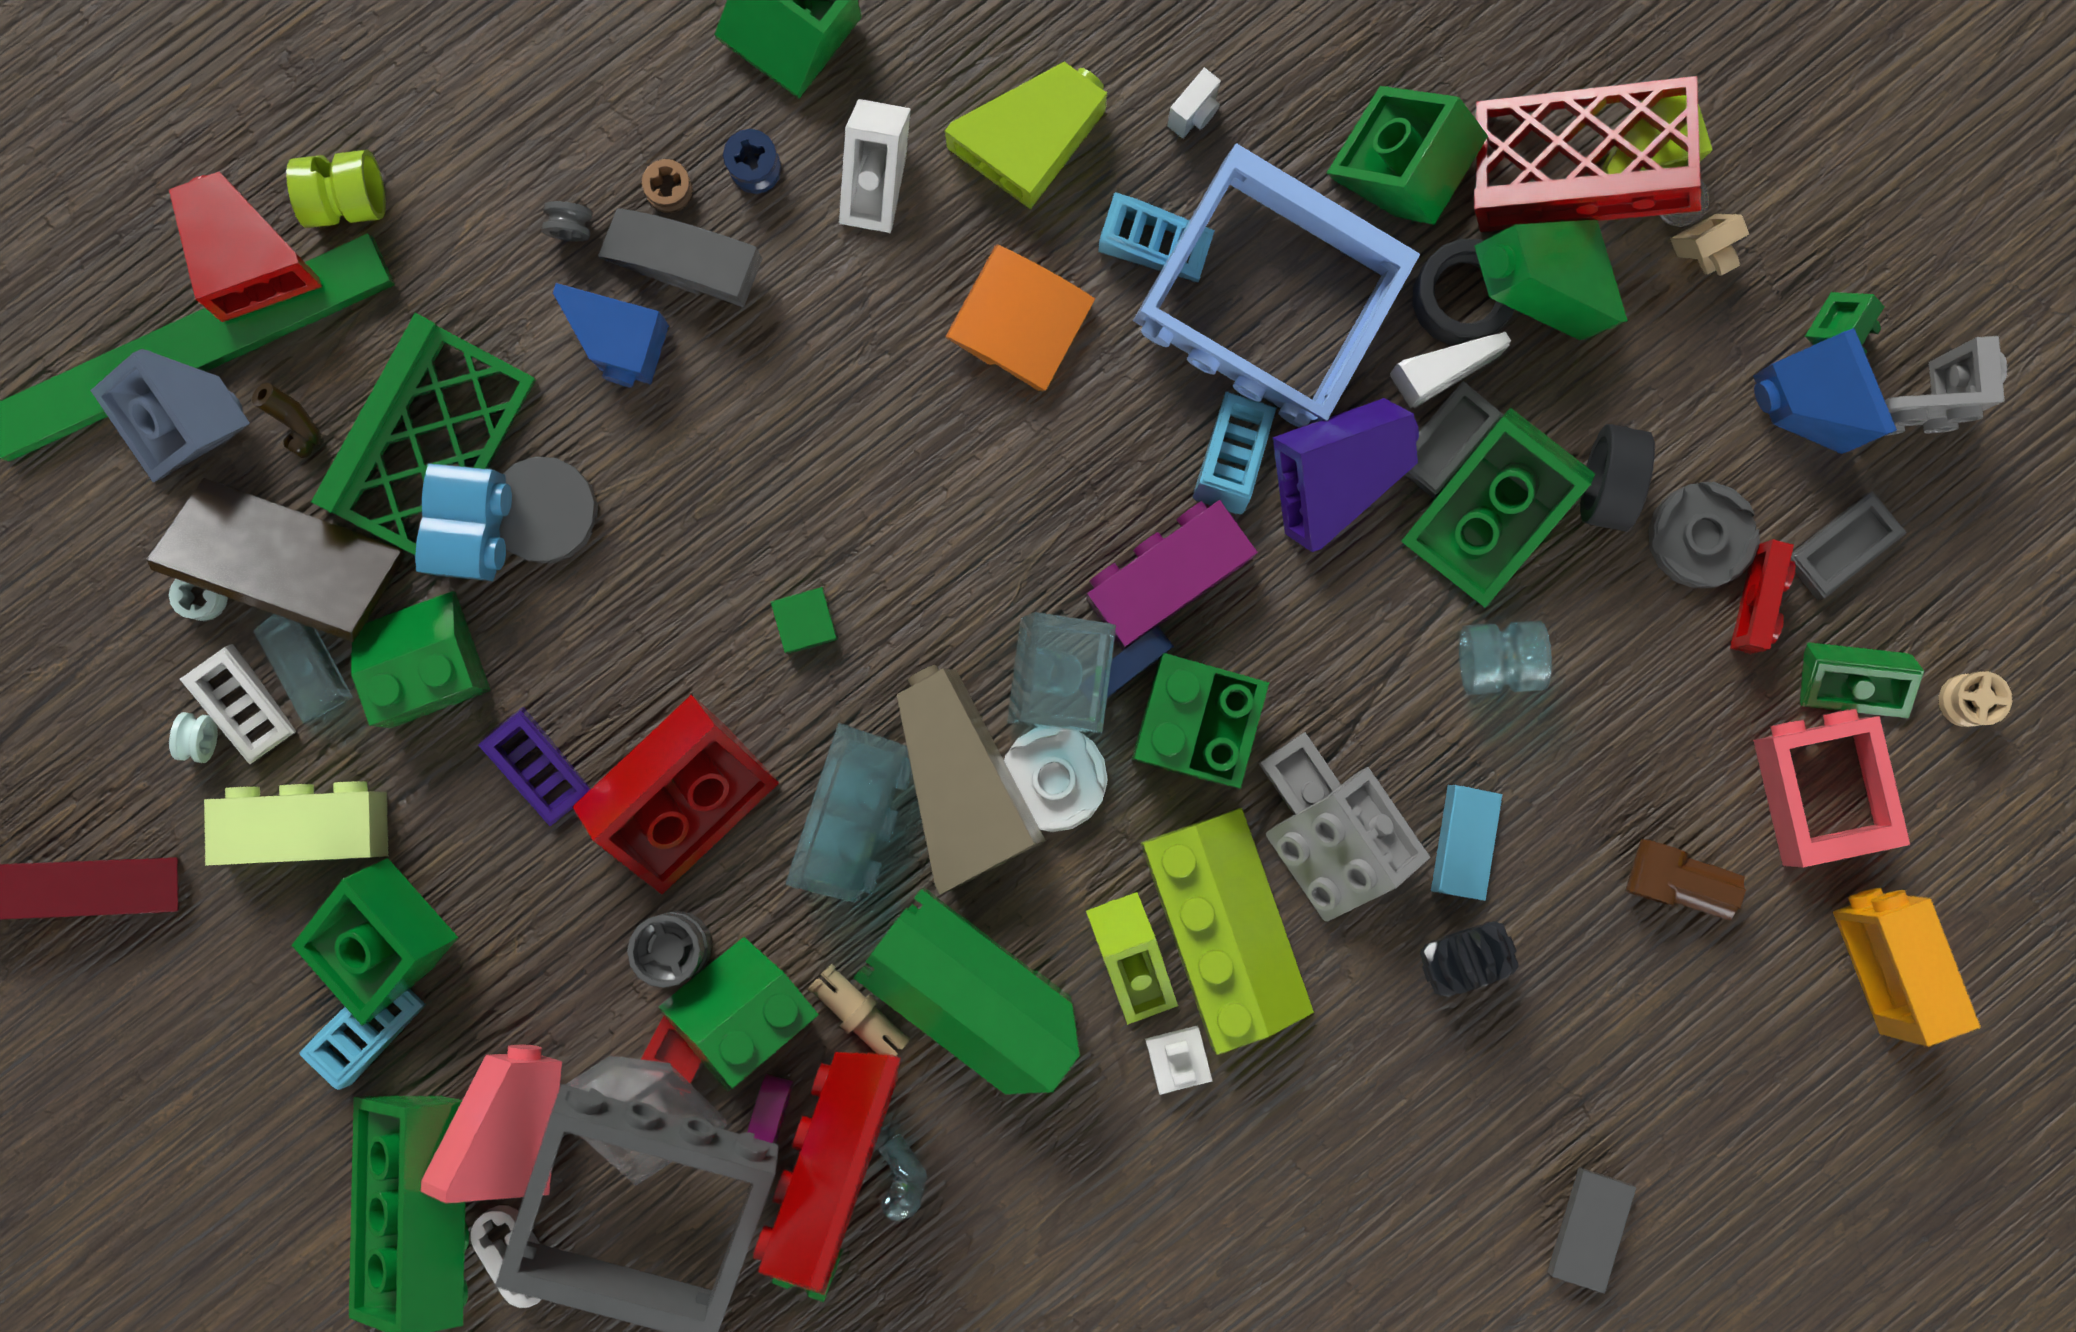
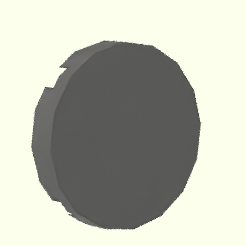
M535 456L515 463L503 473L506 477V484L510 485L512 491L510 512L507 516L502 517L499 527L500 538L504 539L507 551L527 561L552 564L572 557L588 543L593 533L591 530L595 525V518H597L598 503L592 485L578 469L557 458Z
M1700 482L1698 484H1689L1668 494L1655 508L1648 527L1649 549L1658 567L1674 582L1691 588H1715L1740 577L1752 564L1760 543L1759 529L1756 530V523L1753 519L1755 514L1750 503L1737 491L1716 482Z

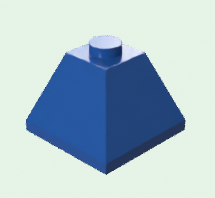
M1854 328L1779 360L1753 375L1756 382L1754 393L1757 403L1765 413L1769 414L1774 425L1840 454L1854 450L1897 431Z

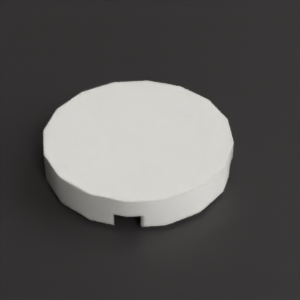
M1060 725L1034 728L1019 737L1005 756L1004 762L1041 830L1056 832L1073 829L1090 819L1103 801L1108 781L1105 760L1095 743L1075 729Z

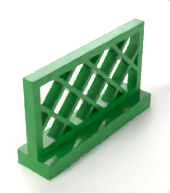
M414 313L311 503L416 556V543L410 540L403 519L421 514L422 506L401 511L392 482L420 474L424 481L428 464L426 465L417 436L444 428L448 430L456 456L430 464L449 466L459 464V467H467L466 461L478 458L473 468L488 469L536 379L440 328L427 318ZM444 343L464 353L469 374L440 382L434 361ZM473 358L490 368L477 371ZM429 372L433 384L421 387ZM502 373L519 382L509 402L488 407L479 379ZM473 381L481 410L451 418L443 389ZM436 392L444 420L414 428L409 412V407L414 398ZM503 412L496 427H494L491 415ZM484 417L490 434L488 442L483 449L463 454L454 426ZM404 419L407 431L395 434ZM410 438L419 467L389 475L383 458L388 445ZM378 465L381 478L369 481ZM384 485L393 514L370 520L353 511L363 491ZM396 521L400 535L382 525Z

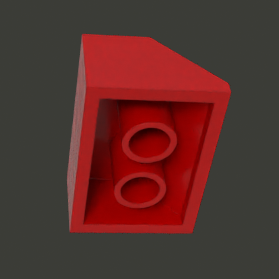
M691 694L572 807L596 844L660 894H663L767 796L779 782L732 731Z

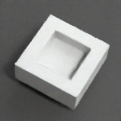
M1204 67L1170 107L1167 126L1181 138H1184L1194 125L1200 130L1204 128L1220 106L1216 98L1221 80Z

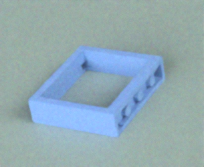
M1236 143L1224 159L1133 321L1142 326L1141 333L1150 341L1163 347H1169L1171 343L1189 354L1187 357L1188 362L1199 370L1208 374H1215L1216 371L1224 374L1235 381L1233 388L1240 394L1258 402L1262 398L1281 408L1279 415L1283 419L1301 428L1321 420H1328L1420 254ZM1229 185L1381 275L1313 399L1159 309Z

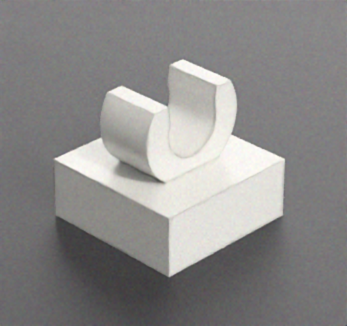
M1198 1026L1145 1039L1159 1094L1212 1082Z

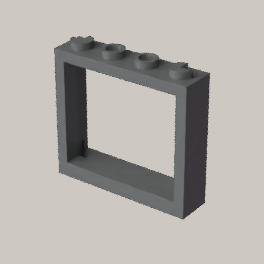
M561 1084L495 1287L663 1332H719L775 1176L779 1145L754 1138V1133L738 1134L714 1127L710 1122L701 1118H681L663 1113L645 1102L628 1103L603 1096L601 1092L591 1087L589 1091ZM564 1131L750 1183L713 1290L528 1241Z

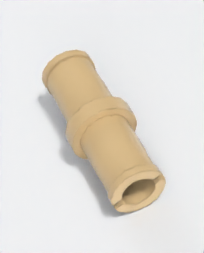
M830 964L820 975L836 989V992L834 993L819 978L807 990L811 993L813 992L843 1021L840 1027L847 1034L853 1031L876 1054L897 1056L898 1053L883 1040V1035L901 1050L909 1042L910 1037L904 1035L875 1007L878 1001L871 994L865 997L835 969L836 967L833 964Z

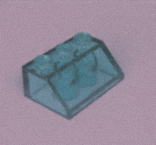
M838 723L785 885L854 903L860 901L863 892L873 893L882 863L873 861L880 840L890 841L899 812L890 809L897 788L906 791L912 775L906 745Z

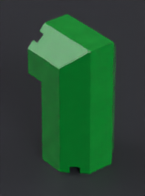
M923 887L914 897L916 901L922 904L921 908L918 909L911 904L908 909L906 908L865 962L874 970L872 971L865 965L859 970L854 979L1004 1094L1053 1092L1080 1056L1071 996L1037 970L1033 971Z

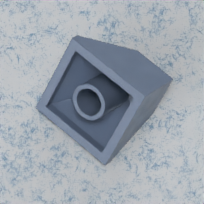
M145 349L133 352L90 390L153 483L226 442L250 424L243 413L239 399L232 392L228 391L219 376Z

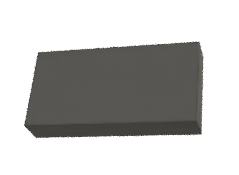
M1463 381L1419 431V438L1416 442L1418 463L1405 475L1433 498L1504 415Z
M1869 492L1792 552L1791 561L1795 562V574L1817 600L1825 599L1907 532L1874 492Z
M1578 1168L1547 1271L1552 1277L1605 1294L1636 1187L1587 1169Z

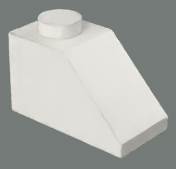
M858 99L845 127L839 224L891 232L906 160L911 108Z

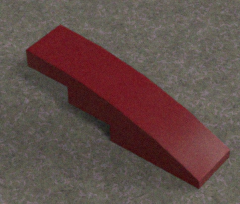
M178 857L0 864V919L178 912Z

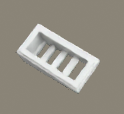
M1506 332L1405 359L1396 364L1390 376L1409 407L1416 408L1498 358L1510 346L1511 340Z
M233 644L224 647L180 678L181 682L249 764L296 732L250 665ZM227 668L233 677L214 690L208 681ZM241 685L247 694L226 707L221 698ZM255 702L261 710L239 725L233 716ZM269 719L274 728L251 743L246 734Z

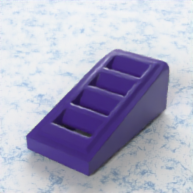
M524 707L520 708L490 732L478 745L549 826H552L573 808L572 806L591 789ZM523 729L529 737L507 754L501 746ZM538 746L543 754L521 771L515 763L534 747ZM552 763L558 770L535 788L529 780L548 764ZM566 779L572 787L548 805L543 796Z

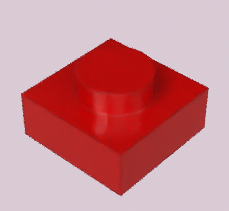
M663 1016L638 1065L688 1089L702 1061L667 1018Z

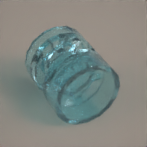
M1542 621L1511 622L1507 625L1505 631H1501L1495 623L1465 625L1462 627L1459 640V664L1462 684L1468 695L1500 693L1504 685L1508 684L1513 692L1544 691L1548 688L1551 677L1552 658L1548 632Z

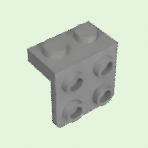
M1999 336L1976 337L1930 361L1929 371L1932 395L1900 396L1885 400L1897 431L1888 435L1905 432V426L1923 425L1924 433L1953 431L1959 428L1958 423L1982 419L1984 410L2005 402L2003 383L2007 376V361L2004 354L2000 352Z

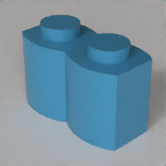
M428 464L422 491L423 518L420 523L416 543V572L435 576L485 581L494 580L496 570H500L503 567L506 557V544L504 539L500 538L499 527L502 517L509 514L512 504L511 487L509 484H506L504 474L491 469Z

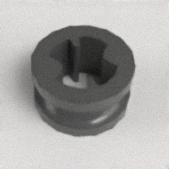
M550 201L544 204L543 212L549 217V220L542 224L541 232L543 234L565 241L589 240L590 230L585 227V223L592 219L591 209L583 205L563 201Z

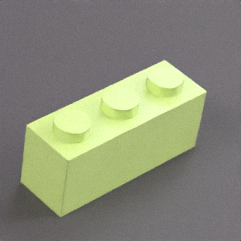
M368 781L333 783L334 793L314 794V784L279 785V796L260 797V787L225 788V798L204 799L205 865L388 856L387 792L368 791Z

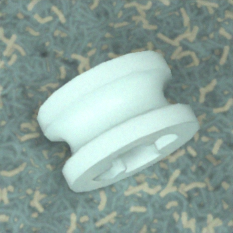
M178 579L174 580L169 591L170 604L175 612L182 617L207 621L216 618L225 609L228 597L209 590H205L202 594L207 601L203 607L194 604L190 605L195 598L190 590L195 585Z
M180 713L174 720L170 732L169 749L171 756L175 760H187L191 756L194 762L206 763L209 761L217 743V724L209 715H201L196 719L193 713Z

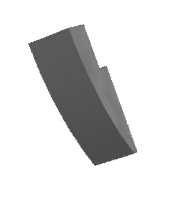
M617 208L598 255L602 260L698 295L700 291L743 308L763 259L756 246L686 223L622 208Z

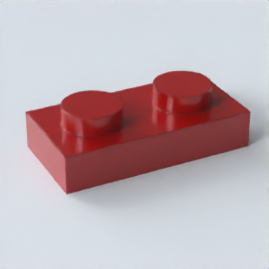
M1774 539L1759 544L1755 558L1748 567L1730 649L1753 654L1770 650L1771 644L1778 640L1784 622L1783 614L1779 612L1783 592L1790 588L1795 575V562L1791 561L1794 544Z

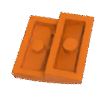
M996 245L945 338L988 365L996 364L1034 389L1046 391L1095 298L1035 262L1005 247Z

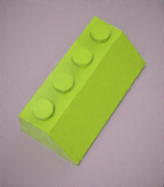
M1242 808L1140 842L1208 1040L1216 1055L1270 1037L1314 1013Z

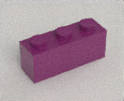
M1220 500L1209 508L1206 507L1203 501L1197 503L1176 519L1181 527L1165 539L1159 532L1155 533L1133 550L1138 557L1121 570L1116 563H1113L1089 581L1094 589L1087 593L1086 600L1122 650H1125L1152 628L1162 624L1241 568L1258 553Z

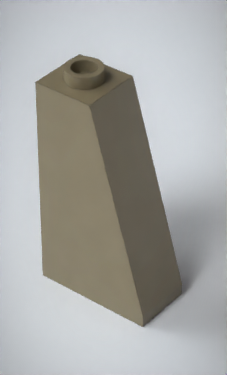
M933 665L908 678L911 687L898 693L897 700L934 884L941 895L965 885L1046 840L957 670L941 669L939 671L937 666Z

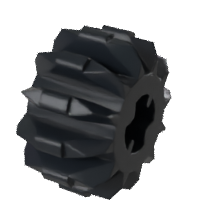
M1494 921L1476 925L1425 944L1420 951L1424 964L1422 969L1427 982L1430 981L1435 994L1447 997L1495 983L1514 974L1519 967L1515 955L1517 950L1512 937H1508L1504 924Z

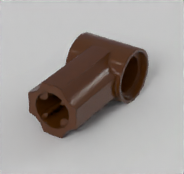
M1646 839L1640 840L1626 885V892L1666 905L1674 906V903L1725 920H1732L1736 911L1741 908L1746 891L1744 888L1745 876L1712 864L1689 858L1690 854L1683 850Z

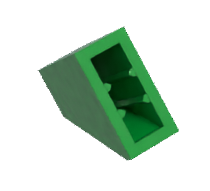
M1598 220L1517 224L1474 246L1489 297L1578 340H1586L1628 321Z

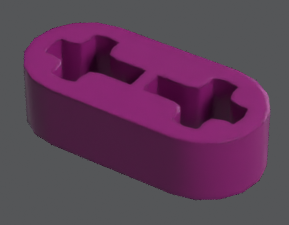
M766 1074L747 1131L754 1133V1138L777 1144L792 1093L793 1081Z

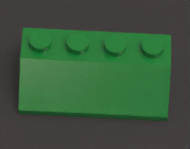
M444 1096L354 1097L349 1281L350 1319L383 1332H435L463 1326V1307L468 1300V1286L464 1278V1251L469 1244V1231L465 1222V1202L444 1203L420 1192L421 1181L462 1100Z

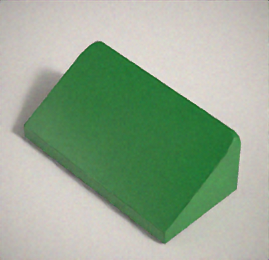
M1809 642L1806 645L1803 658L1800 704L1802 707L1838 711L1857 709V713L1909 718L1924 670L1914 656L1908 653Z

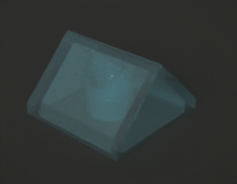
M1037 612L1021 617L1007 723L1102 733L1116 625Z

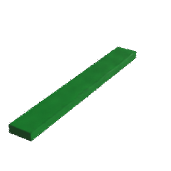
M367 233L306 261L305 263L320 277L322 287L221 322L206 308H203L0 401V459L10 462L108 417L90 390L133 352L145 349L206 372L394 286L395 283L375 239Z

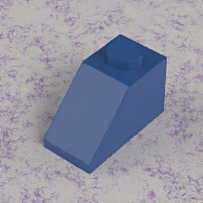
M556 283L553 294L588 358L603 371L602 378L626 387H633L635 380L651 384L669 327L661 313L656 310Z

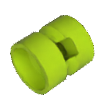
M368 149L336 153L332 162L324 155L289 160L286 174L288 193L295 216L304 228L339 224L341 216H344L350 223L378 220L384 217L386 200L382 175L374 155Z

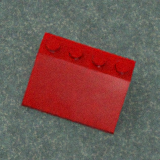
M835 1052L831 1065L821 1063L811 1090V1095L820 1097L812 1118L802 1116L792 1144L793 1149L801 1151L793 1172L783 1170L774 1194L773 1203L781 1205L774 1228L767 1225L763 1226L753 1254L754 1259L762 1261L758 1271L760 1274L825 1295L898 1080L899 1057L890 1054Z

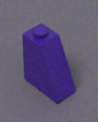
M1383 398L1329 417L1327 421L1321 420L1273 437L1285 534L1311 552L1322 549L1418 463L1416 442L1419 438V429L1414 413Z

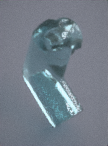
M900 1133L878 1149L894 1173L890 1192L882 1199V1208L888 1218L896 1221L910 1218L918 1211L921 1206L927 1178L924 1167Z

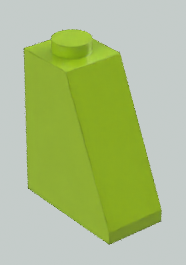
M1062 62L952 121L945 129L947 149L1031 210L1105 113L1107 92L1103 90L1104 85L1093 73L1084 68L1075 70L1066 62Z

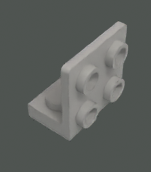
M1369 767L1354 774L1324 799L1275 825L1266 832L1268 840L1324 921H1330L1397 888L1431 858Z

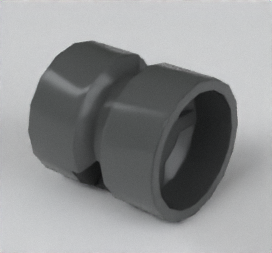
M674 911L650 917L638 925L630 937L627 953L630 967L639 979L651 986L665 988L678 985L701 972L711 957L713 944L710 931L701 919L691 913Z

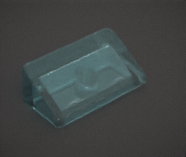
M273 614L254 630L258 641L303 724L311 722L353 698L315 628Z

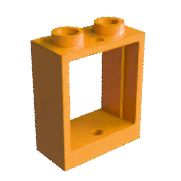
M1873 888L1848 897L1851 905L1833 911L1879 1034L1929 1047L1981 1028L1931 898L1907 896L1905 890L1884 894L1881 888Z

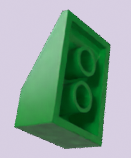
M1509 408L1401 542L1486 608L1587 490L1593 481L1595 473L1516 411Z

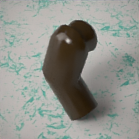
M263 383L255 390L252 397L253 405L292 429L290 434L283 440L284 447L301 458L309 457L314 446H320L321 432L303 406L270 383Z

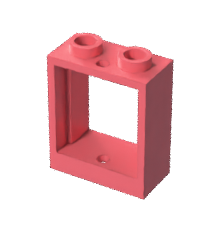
M1857 709L1822 715L1825 724L1823 726L1806 729L1804 720L1792 721L1770 726L1772 736L1753 740L1783 866L1808 867L1910 845L1880 716L1859 718ZM1853 736L1874 825L1810 838L1790 749Z

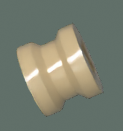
M1989 671L1956 675L1946 681L1939 694V707L1944 717L1952 724L1961 727L1993 725L2005 718L2012 705V692L2007 682L1999 675ZM1966 701H1971L1974 707L1971 708Z

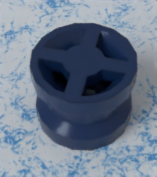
M745 129L738 131L729 138L725 144L723 157L725 166L736 186L745 192L753 194L763 193L774 187L780 179L782 167L779 155L770 137L759 130Z

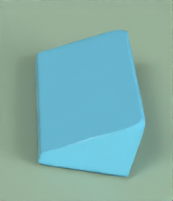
M1448 785L1431 891L1486 901L1502 794L1465 786Z

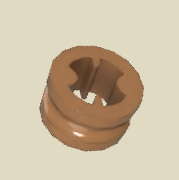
M662 159L653 162L646 168L642 176V187L649 203L655 209L665 213L680 211L688 204L692 197V184L687 171L680 163L674 160ZM672 175L675 183L681 180V186L673 187L672 196L663 197L660 189L654 191L655 186L662 185L663 176Z

